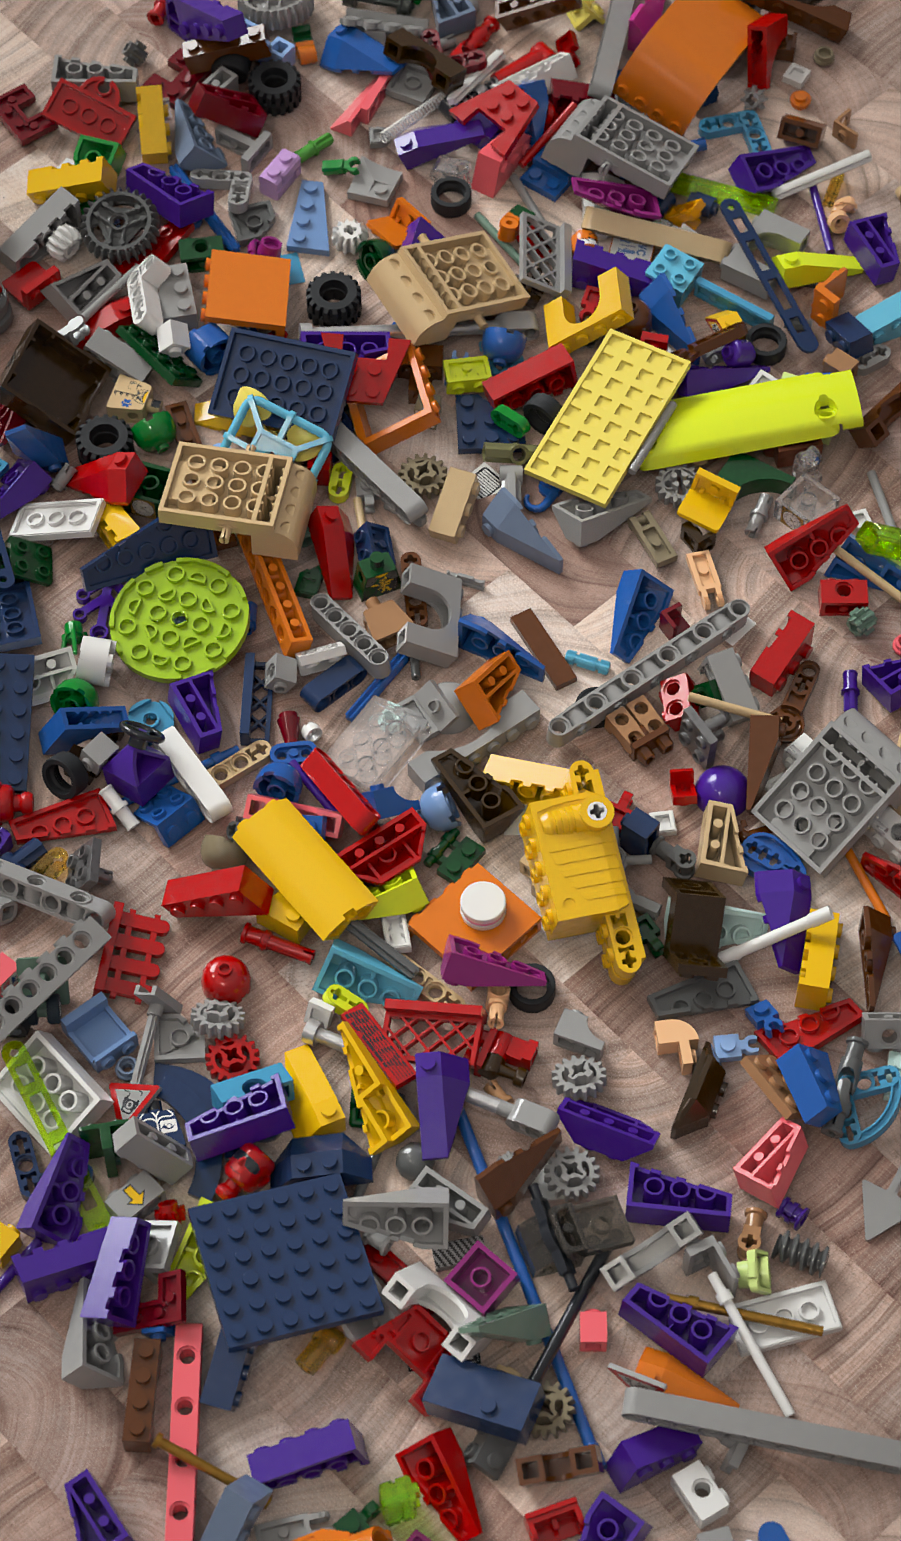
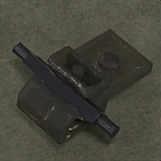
M532 1183L528 1186V1189L533 1199L530 1203L535 1215L519 1224L515 1230V1235L532 1278L558 1272L561 1277H564L569 1289L568 1291L575 1292L580 1288L574 1276L577 1273L575 1268L582 1265L585 1257L634 1244L635 1238L617 1195L577 1205H572V1202L550 1207L548 1200L542 1196L539 1184Z

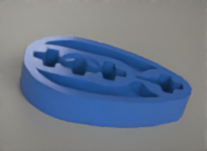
M759 832L748 836L743 841V858L745 866L748 868L749 876L754 878V873L757 871L793 869L806 875V868L798 855L776 836ZM753 846L756 850L751 854L748 852V849ZM762 852L766 853V858L763 860L758 859L759 854L761 855ZM775 858L777 863L773 866L770 865L769 862Z

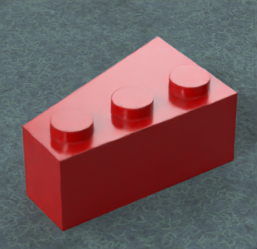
M790 610L787 615L788 622L784 629L778 628L775 633L778 637L770 647H765L750 670L749 680L751 685L770 697H773L777 690L782 691L790 674L794 675L797 672L800 662L803 658L807 659L813 650L811 644L815 623L793 610Z

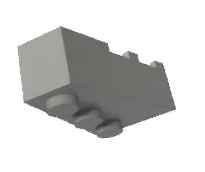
M106 259L60 281L54 282L40 292L69 322L74 317L80 316L122 275Z

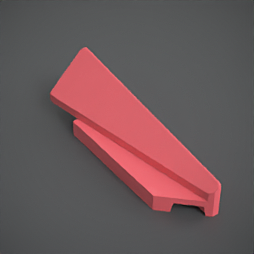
M377 75L334 122L330 129L352 137L360 122L368 125L385 99V88L394 75Z

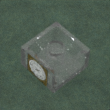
M804 473L775 500L773 517L791 530H794L839 508L840 497Z

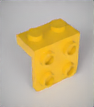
M699 467L688 493L677 510V515L713 533H718L734 506L741 487Z

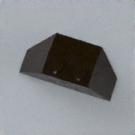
M705 1041L673 1122L670 1135L672 1139H678L707 1127L710 1119H715L718 1114L720 1104H717L719 1096H725L728 1083L725 1082L726 1071L710 1042Z

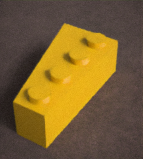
M103 156L96 157L95 162H90L88 159L80 160L79 165L63 163L58 169L54 166L28 170L26 194L34 203L42 205L62 186L75 196L79 202H87V200H95V195L101 198L102 191L109 194L110 188L116 192L117 173Z

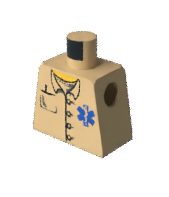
M123 374L119 375L106 405L109 417L113 415L118 416V420L123 419L128 423H138L140 420L146 419L149 412H162L163 401L154 399L151 385Z

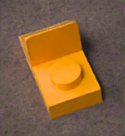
M700 198L675 205L663 219L669 220L679 228L685 223L695 231L701 224L699 217L706 204Z

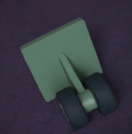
M57 956L61 964L67 965L64 957ZM39 957L17 958L18 983L21 981L18 977L28 967L33 970L38 965L36 960ZM40 972V977L43 980L50 981L46 973ZM69 980L27 1018L31 1026L38 1025L40 1017H47L49 1024L61 1023V1005H68L70 1003ZM22 989L25 996L32 997L30 990Z

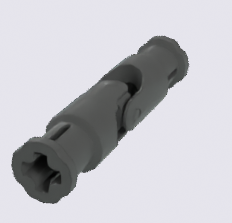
M857 1036L847 1037L846 1043L848 1045L846 1052L841 1057L835 1078L842 1112L828 1121L825 1126L821 1127V1133L831 1138L838 1139L844 1135L842 1131L844 1121L849 1117L851 1110L850 1095H853L856 1091L863 1067V1053L869 1045L868 1041ZM843 1075H851L855 1080L852 1083L849 1079L841 1077Z

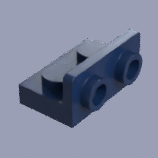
M366 521L354 533L358 560L369 558L371 553L375 551L381 553L389 552L396 565L389 527Z

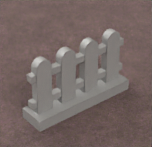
M349 7L346 8V15L339 20V23L355 27L362 32H365L366 29L384 30L386 35L404 28L418 38L429 27V19Z

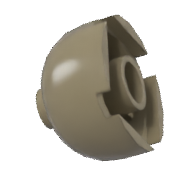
M205 835L202 840L201 858L204 864L211 868L212 871L246 865L249 856L235 840L233 842L225 840L226 837L217 835Z

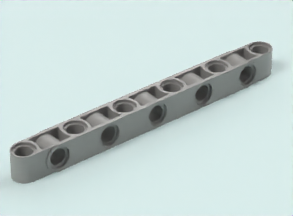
M742 599L731 601L570 705L565 711L549 722L546 735L548 744L556 748L566 745L576 737L583 735L600 724L606 718V715L622 706L625 707L627 703L659 685L660 681L668 679L727 640L732 634L745 626L750 611L749 604Z
M0 859L1 896L73 924L80 919L85 921L92 916L103 928L115 918L116 910L110 902L93 896L86 891Z

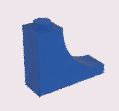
M126 707L59 708L38 733L43 755L57 754L62 751L67 752L73 744L78 745L86 740L95 738L101 731L105 735L123 732L119 728V723L123 720H129Z

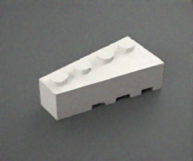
M560 52L490 85V88L492 89L508 80L517 85L528 81L545 79L547 94H550L551 78L572 81L578 75L570 53Z

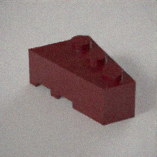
M551 78L550 101L555 107V112L561 114L571 102L576 103L578 106L583 100L596 99L587 95L590 84ZM612 92L610 97L616 100L615 94Z
M197 82L188 103L196 117L208 119L256 138L259 137L267 119V114L253 95Z

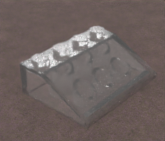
M374 695L326 754L361 793L370 791L369 786L384 783V787H388L430 736L429 721L411 709Z

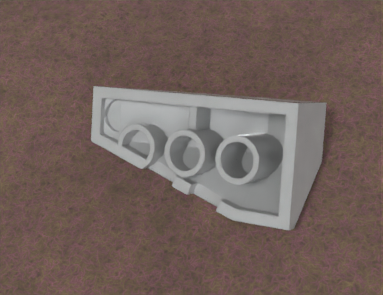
M636 489L615 492L606 509L589 501L579 502L578 498L552 505V510L565 538L579 547H585L590 543L599 541L625 522L627 518L632 517L650 504L652 497Z
M421 1187L343 1199V1225L371 1234L380 1233L389 1236L390 1240L397 1242L399 1240L413 1244V1247L420 1249L448 1250L449 1188Z

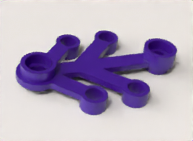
M122 583L104 587L102 594L91 602L90 596L100 589L90 592L80 589L76 592L77 602L85 606L73 611L74 621H79L82 624L85 623L87 615L99 608L97 624L91 627L90 636H103L99 638L109 639V631L106 625L109 608L112 609L115 601L111 596L112 589L119 594L124 587ZM80 614H81V615H84L83 617H80V618L76 617L77 615H80Z

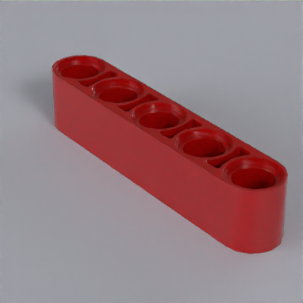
M315 747L300 767L349 825L361 835L366 836L381 818L380 814L336 763L323 750Z

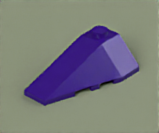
M476 119L470 120L464 126L460 122L416 128L397 136L394 142L399 158L406 169L410 170L486 138L481 120Z
M801 145L740 154L728 170L736 187L752 193H761L776 189L814 166L817 162L810 147Z
M18 458L0 480L3 484L0 487V519L37 498L39 495H43L50 488L49 483L53 479L34 461Z
M442 1051L415 1053L423 1161L449 1159L457 1132L458 1121L470 1087L469 1059Z
M70 1132L66 1133L25 1204L16 1226L19 1231L52 1245H56L58 1241L65 1239L72 1240L73 1242L77 1240L83 1223L81 1206L82 1201H85L83 1185L84 1177L88 1171L90 1150L88 1142Z
M601 1491L586 1513L585 1525L581 1538L578 1541H644L653 1526L607 1493Z

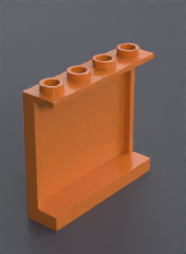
M212 249L211 258H206L205 271H209V275L205 274L203 288L208 289L203 291L202 304L206 305V308H201L200 321L204 322V325L210 322L274 330L275 336L284 337L291 259Z
M477 863L473 868H467L457 882L450 883L441 896L437 899L433 898L427 904L425 910L420 914L413 915L408 922L410 938L416 935L442 959L447 938L450 934L480 944L479 949L484 952H499L501 956L508 960L541 930L542 917L483 866ZM486 881L494 883L503 890L506 896L505 918L501 924L493 929H473L461 917V895L469 885L475 882ZM476 987L467 988L472 992Z

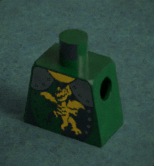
M375 551L371 553L369 558L360 560L357 563L353 585L361 602L367 601L373 596L378 597L401 589V580L389 552L381 553Z

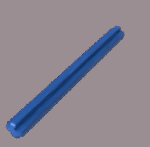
M177 163L169 166L171 176L182 178V183L190 186L192 181ZM215 212L214 215L204 218L216 236L222 235L223 245L228 251H241L239 243Z

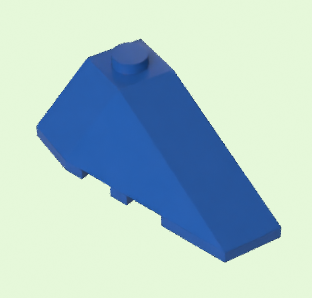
M340 24L327 36L320 67L337 73H342L344 69L352 70V73L356 74L364 70L376 75H395L408 63H396L383 54L384 45L355 27Z
M643 569L623 571L616 592L610 653L626 664L631 662L644 644L643 640L647 634L655 629L656 626L654 624L660 618V612L669 607L674 592L672 588Z
M471 613L459 619L458 647L487 660L509 650L521 668L520 674L543 683L545 680V666L495 624L482 616H476Z

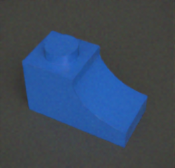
M384 783L369 786L370 791L362 792V795L380 814V819L400 815L411 807L415 811L421 809L419 800L404 799L395 792L394 786L384 787Z

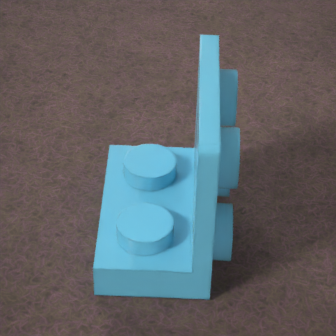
M665 244L646 270L645 276L654 280L661 273H665L677 296L674 297L677 308H680L694 289L695 280L699 276L701 277L704 263L669 244Z

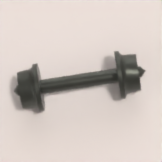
M342 0L343 6L356 8L359 1L397 8V15L410 17L415 8L414 0Z

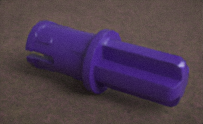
M851 669L845 670L842 674L843 689L841 690L844 712L852 708L858 711V696L860 695V690L857 688L858 673Z

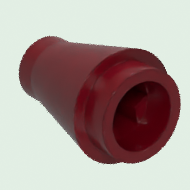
M296 711L281 712L278 715L277 724L284 743L297 742L299 739L300 717Z

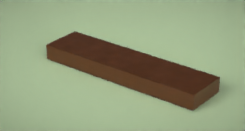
M531 608L510 617L511 624L533 657L545 666V675L556 691L577 682V676Z

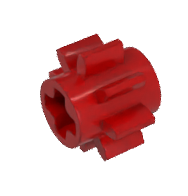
M176 1199L164 1200L158 1204L159 1209L154 1210L155 1220L178 1221L181 1225L187 1216L184 1204L178 1205Z

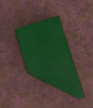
M320 565L299 573L294 588L297 597L311 599L314 595L319 594L323 581Z

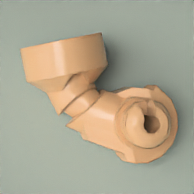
M846 196L836 201L835 207L830 212L827 225L835 234H841L847 230L850 218L846 213L854 214V208H858L852 196Z

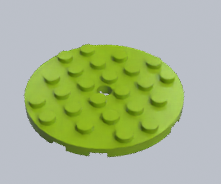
M190 557L176 558V561L162 563L161 561L145 568L144 573L135 579L131 578L117 595L110 613L109 627L111 640L117 641L116 652L123 663L130 670L146 679L170 684L213 670V673H215L237 654L246 639L250 625V608L244 589L228 570L214 562ZM180 616L186 618V621L176 625L174 623V620Z

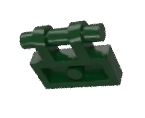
M457 828L445 832L440 838L441 842L435 848L432 847L429 850L428 856L423 861L424 865L428 868H431L434 863L438 864L437 875L449 883L457 882L467 868H473L486 854V848L467 836L461 842L457 841L456 838L460 835V831ZM447 848L453 850L448 857L443 855Z

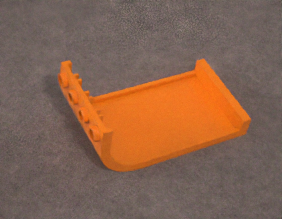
M675 0L636 48L617 78L612 92L641 113L647 114L651 120L683 137L710 93L747 48V25L762 17V15L741 0Z

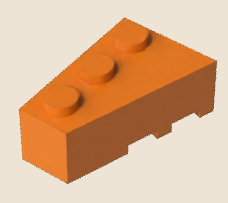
M509 650L487 660L454 690L479 731L500 721L501 716L499 714L502 707L506 706L508 693L513 690L521 672V668Z

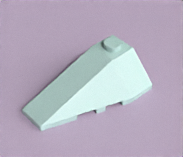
M668 896L664 917L665 937L671 902L670 896ZM725 906L719 948L731 944H743L766 934L769 924H765L762 917L766 914Z

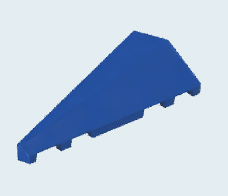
M851 533L841 548L901 592V566ZM838 556L834 557L824 573L826 577L841 580H867V587L883 591Z

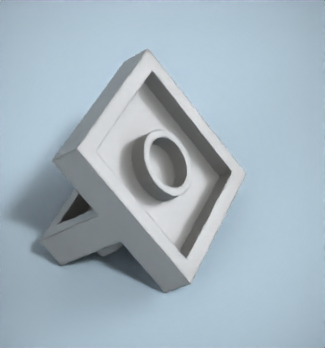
M145 1220L152 1224L144 1275L154 1284H158L159 1273L170 1271L182 1225L178 1221Z

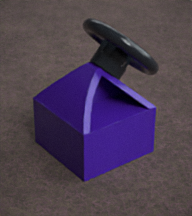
M123 720L119 723V728L130 735L128 744L104 765L102 770L107 785L112 784L117 793L143 807L175 775L170 757L148 746V742L155 744L163 743L165 741L164 734L148 725Z

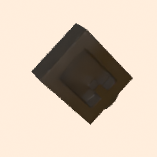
M687 521L681 525L680 538L693 553L703 550L711 551L715 546L716 533L710 531L703 535L698 527H694L690 521Z

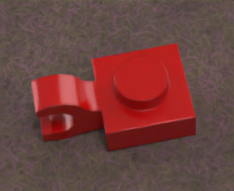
M569 30L558 38L555 44L558 53H570L576 69L581 65V61L575 53L579 49L576 33Z
M628 791L623 792L618 804L612 802L614 807L612 825L619 827V834L622 827L620 825L622 818L626 813L632 812L629 808L633 803L632 797L634 794Z

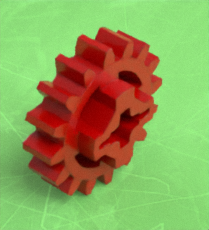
M233 1034L232 1038L224 1035V1040L222 1041L215 1038V1046L209 1045V1053L205 1054L206 1070L210 1071L212 1079L218 1077V1082L257 1070L256 1066H260L259 1048H255L254 1041L247 1043V1035L242 1036L241 1039L238 1038L237 1034ZM245 1051L250 1057L249 1060H247V1056L244 1055ZM216 1059L221 1064V1068L217 1066Z

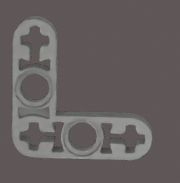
M195 169L191 171L190 180L192 183L199 185V188L230 190L228 196V210L230 212L241 214L247 211L252 190L251 173L247 171Z

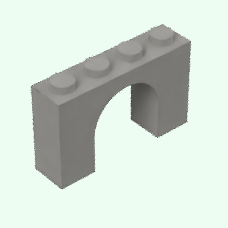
M764 209L752 221V226L764 247L774 248L787 254L803 252L808 246L809 229ZM754 241L746 243L751 252L758 249ZM735 243L731 248L729 256H725L720 263V269H722L720 279L767 300L769 296L740 244ZM757 261L762 271L769 269L767 265ZM776 279L768 281L773 291L777 287Z
M414 563L408 566L401 575L400 594L422 600L432 606L439 615L441 629H430L407 622L397 633L396 653L444 668H448L458 659L460 655V648L458 647V621L462 616L460 606L464 593L462 579Z

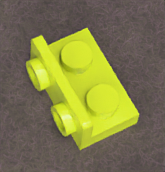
M486 355L443 360L447 395L484 392L482 382L492 377Z

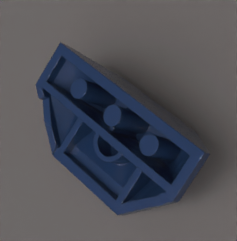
M343 1132L292 1138L274 1162L275 1168L270 1175V1189L336 1173L341 1174L344 1186L374 1183L372 1157Z

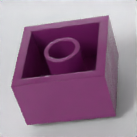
M477 1240L443 1281L486 1317L487 1313L494 1311L521 1279L517 1272Z

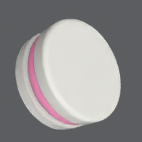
M486 881L475 882L469 885L463 891L460 898V913L463 921L476 930H490L501 924L506 915V896L503 890L496 884Z

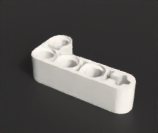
M149 255L131 273L127 280L133 323L152 336L157 334L156 328L163 324L158 287L168 278L171 272V267L155 255Z

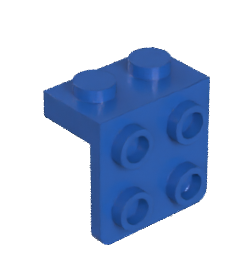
M173 786L163 787L143 807L139 806L134 811L137 819L154 827L163 845L168 848L205 820L194 797Z

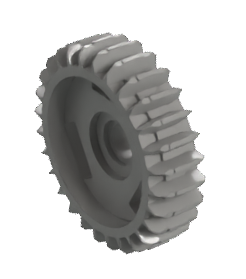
M237 0V8L243 12L245 19L257 25L264 24L267 31L272 30L273 32L278 29L281 31L284 28L290 29L291 26L297 27L298 23L303 24L304 20H308L314 11V0Z

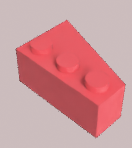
M784 1117L780 1118L733 1168L740 1189L779 1209L809 1147L801 1126L790 1120H785Z

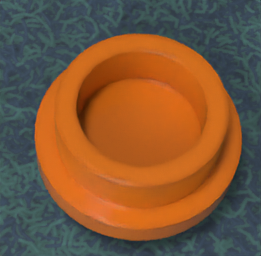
M797 90L790 95V103L794 109L804 110L810 105L811 96L806 91Z

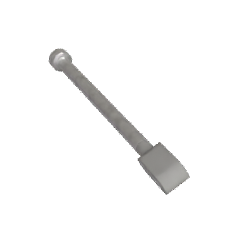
M532 311L503 312L496 315L495 320L486 321L488 327L507 328V332L514 334V330L519 331L527 337V341L536 339L540 334L536 314ZM475 321L457 322L449 336L483 334L485 329L480 330ZM311 323L299 324V338L301 331L390 332V338L405 337L397 324L312 327Z
M312 1018L307 1021L301 1036L302 1042L312 1046L320 1043L343 1052L344 1043L341 1035L324 1029V1023ZM410 1063L411 1066H412V1067L414 1068V1070L416 1071V1065ZM469 1087L465 1097V1102L507 1118L506 1124L508 1127L534 1139H538L556 1129L560 1122L559 1115L556 1112L526 1099L518 1098L515 1104H512L472 1087Z

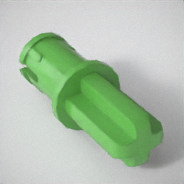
M325 133L314 141H308L307 145L293 153L301 157L302 164L314 155L318 156L320 151L333 144L334 138L330 133Z

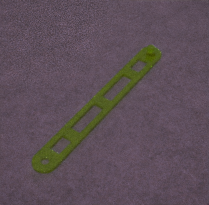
M10 1041L2 1048V1059L53 1158L56 1152L54 1145L62 1142L66 1133L69 1132L27 1048L19 1041ZM17 1050L19 1054L16 1057H12L10 1052ZM27 1064L35 1081L23 1086L15 1069ZM40 1092L58 1126V1129L49 1133L46 1132L29 1098ZM87 1171V1175L84 1177L83 1191L89 1188L97 1206L86 1211L81 1202L78 1211L90 1232L107 1227L111 1216Z

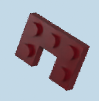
M179 48L167 60L169 67L180 72L172 82L154 73L142 85H161L163 103L168 104L174 110L177 98L184 102L193 93L197 82L203 83L212 74L211 71L190 75L183 59L182 48Z
M25 84L0 95V121L22 147L59 128L57 124L41 116L42 112L30 118L22 112V109L36 102L35 95Z
M177 1269L159 1273L158 1299L141 1303L140 1295L136 1327H112V1334L121 1337L140 1333L142 1328L168 1327L187 1323L186 1271Z

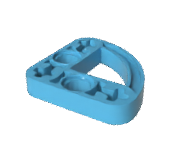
M886 1065L861 1072L859 1081L868 1079L871 1081V1086L866 1090H861L857 1087L854 1094L850 1095L852 1114L849 1118L845 1119L842 1129L844 1135L842 1138H839L844 1148L849 1150L857 1149L873 1142L885 1133L894 1122L901 1107V1075L896 1067ZM887 1074H891V1076L893 1077V1078H892V1081H893V1082H891V1083H888V1082H887V1080H886V1075H887ZM845 1075L841 1077L847 1078L852 1083H854L855 1078L851 1075ZM874 1077H878L880 1086H876ZM891 1092L888 1104L881 1116L872 1125L861 1131L854 1100ZM845 1126H851L852 1133L855 1135L853 1136L854 1140L849 1141L846 1138L848 1134Z

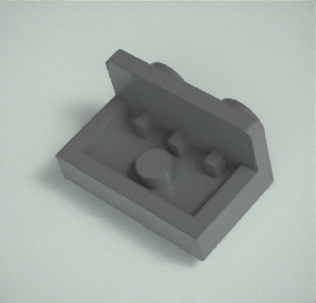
M476 1430L478 1433L474 1441L466 1447L464 1452L466 1467L474 1466L493 1481L499 1480L518 1443Z

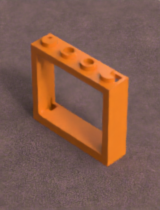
M412 342L402 365L410 361L423 403V410L372 435L364 404L348 403L357 437L375 455L441 423L439 416L441 408L434 399L433 395L436 392L428 379L430 372L423 363L425 356L422 354L420 347L416 348ZM387 353L376 359L387 360Z

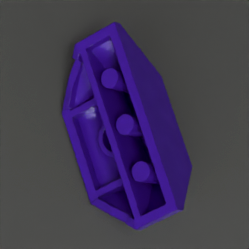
M565 1097L556 1112L575 1144L582 1146L586 1150H593L606 1155L610 1159L622 1162L653 1150L661 1133L653 1130L649 1125L638 1119L593 1102L583 1100L575 1102L572 1098Z

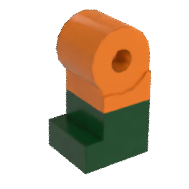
M310 24L291 27L292 44L295 45V53L300 65L317 63V53L311 35Z
M517 204L500 219V229L497 233L498 239L508 243L515 241L516 235L519 234L520 214L524 211L535 216L536 213Z

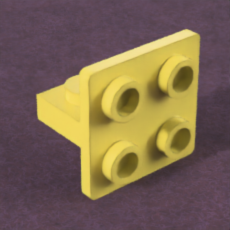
M582 0V9L566 13L573 27L578 32L594 19L602 25L605 23L604 11L595 3V0Z

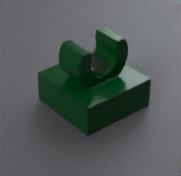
M716 679L695 685L691 691L723 701ZM695 703V705L698 706V707H699V706H700L701 708L707 707V706H703V705H700V704H696V703Z

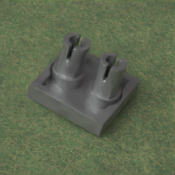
M689 706L683 709L678 737L681 744L685 747L687 746L694 761L700 764L706 771L714 765L718 742L724 740L725 737L722 728L726 727L728 722L723 713H719L704 721L694 708Z

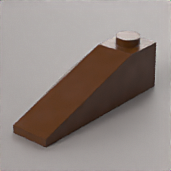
M863 906L858 927L866 1008L867 1012H874L893 936L896 934V927L891 926V918L888 915L870 906Z

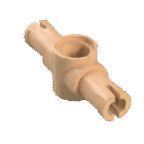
M488 986L485 1008L489 1012L487 1023L492 1029H494V1023H496V1029H501L504 1025V1013L508 1009L510 996L509 986Z

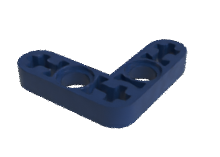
M16 1131L10 1135L8 1145L21 1196L25 1201H28L31 1194L27 1180L32 1178L33 1185L36 1187L43 1173L39 1172L31 1137L24 1131ZM18 1140H22L25 1153L21 1155L17 1145ZM24 1161L33 1163V1168L28 1172L19 1170L20 1164ZM89 1164L83 1189L90 1187L94 1182V1172Z

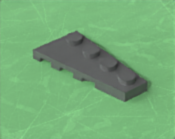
M738 960L725 964L728 968L727 978L710 981L704 979V976H694L693 979L684 980L647 996V1002L658 1021L751 1006L759 1003L760 999Z

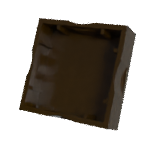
M37 318L26 329L0 377V403L38 429L62 438L66 447L76 438L77 431H80V425L84 424L90 412L91 404L101 392L112 368L87 351L76 347L65 336Z

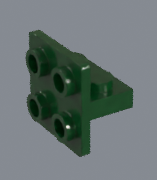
M115 1119L111 1122L88 1124L78 1128L80 1139L90 1144L89 1159L104 1157L108 1178L118 1176L117 1166L122 1165L121 1157L114 1151L112 1134L129 1119Z

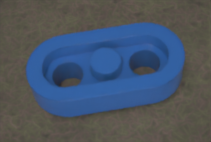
M311 741L276 744L270 750V762H284L288 764L291 760L295 759L301 765L307 758L303 757V755H309L317 746Z

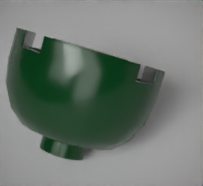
M378 238L368 239L359 243L356 249V253L359 252V259L356 260L359 273L366 280L378 262L396 253L393 246L386 240Z

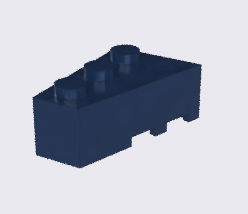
M220 1329L200 1403L235 1412L236 1407L239 1408L241 1406L244 1392L241 1391L244 1382H247L249 1378L250 1365L258 1346L228 1353L223 1332Z

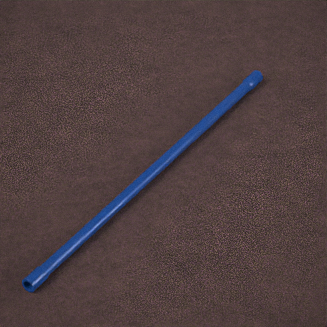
M463 1108L458 1121V1128L478 1175L488 1166L465 1108ZM501 1216L495 1222L513 1268L521 1279L519 1283L528 1305L542 1304L507 1216ZM551 1335L542 1338L544 1347L548 1343ZM559 1349L551 1364L562 1389L567 1388L570 1392L569 1396H572L575 1400V1403L571 1406L576 1409V1414H573L572 1418L583 1446L591 1444L599 1446ZM601 1451L603 1467L606 1469L607 1464Z

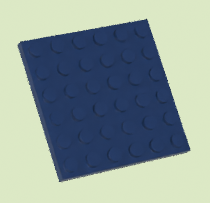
M340 1173L188 1208V1216L228 1353L384 1315V1307L359 1230L343 1225V1199L348 1198Z

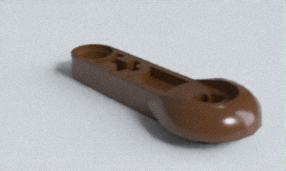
M744 321L734 323L688 344V350L685 348L671 352V354L691 361L692 364L698 357L747 335L746 324Z
M806 660L800 664L782 704L769 713L782 717L783 723L788 724L786 726V737H782L783 744L794 742L804 732L803 712L820 673V666L815 661ZM812 669L815 674L808 676L803 673V670ZM802 682L805 683V689L802 692L797 691L800 689Z

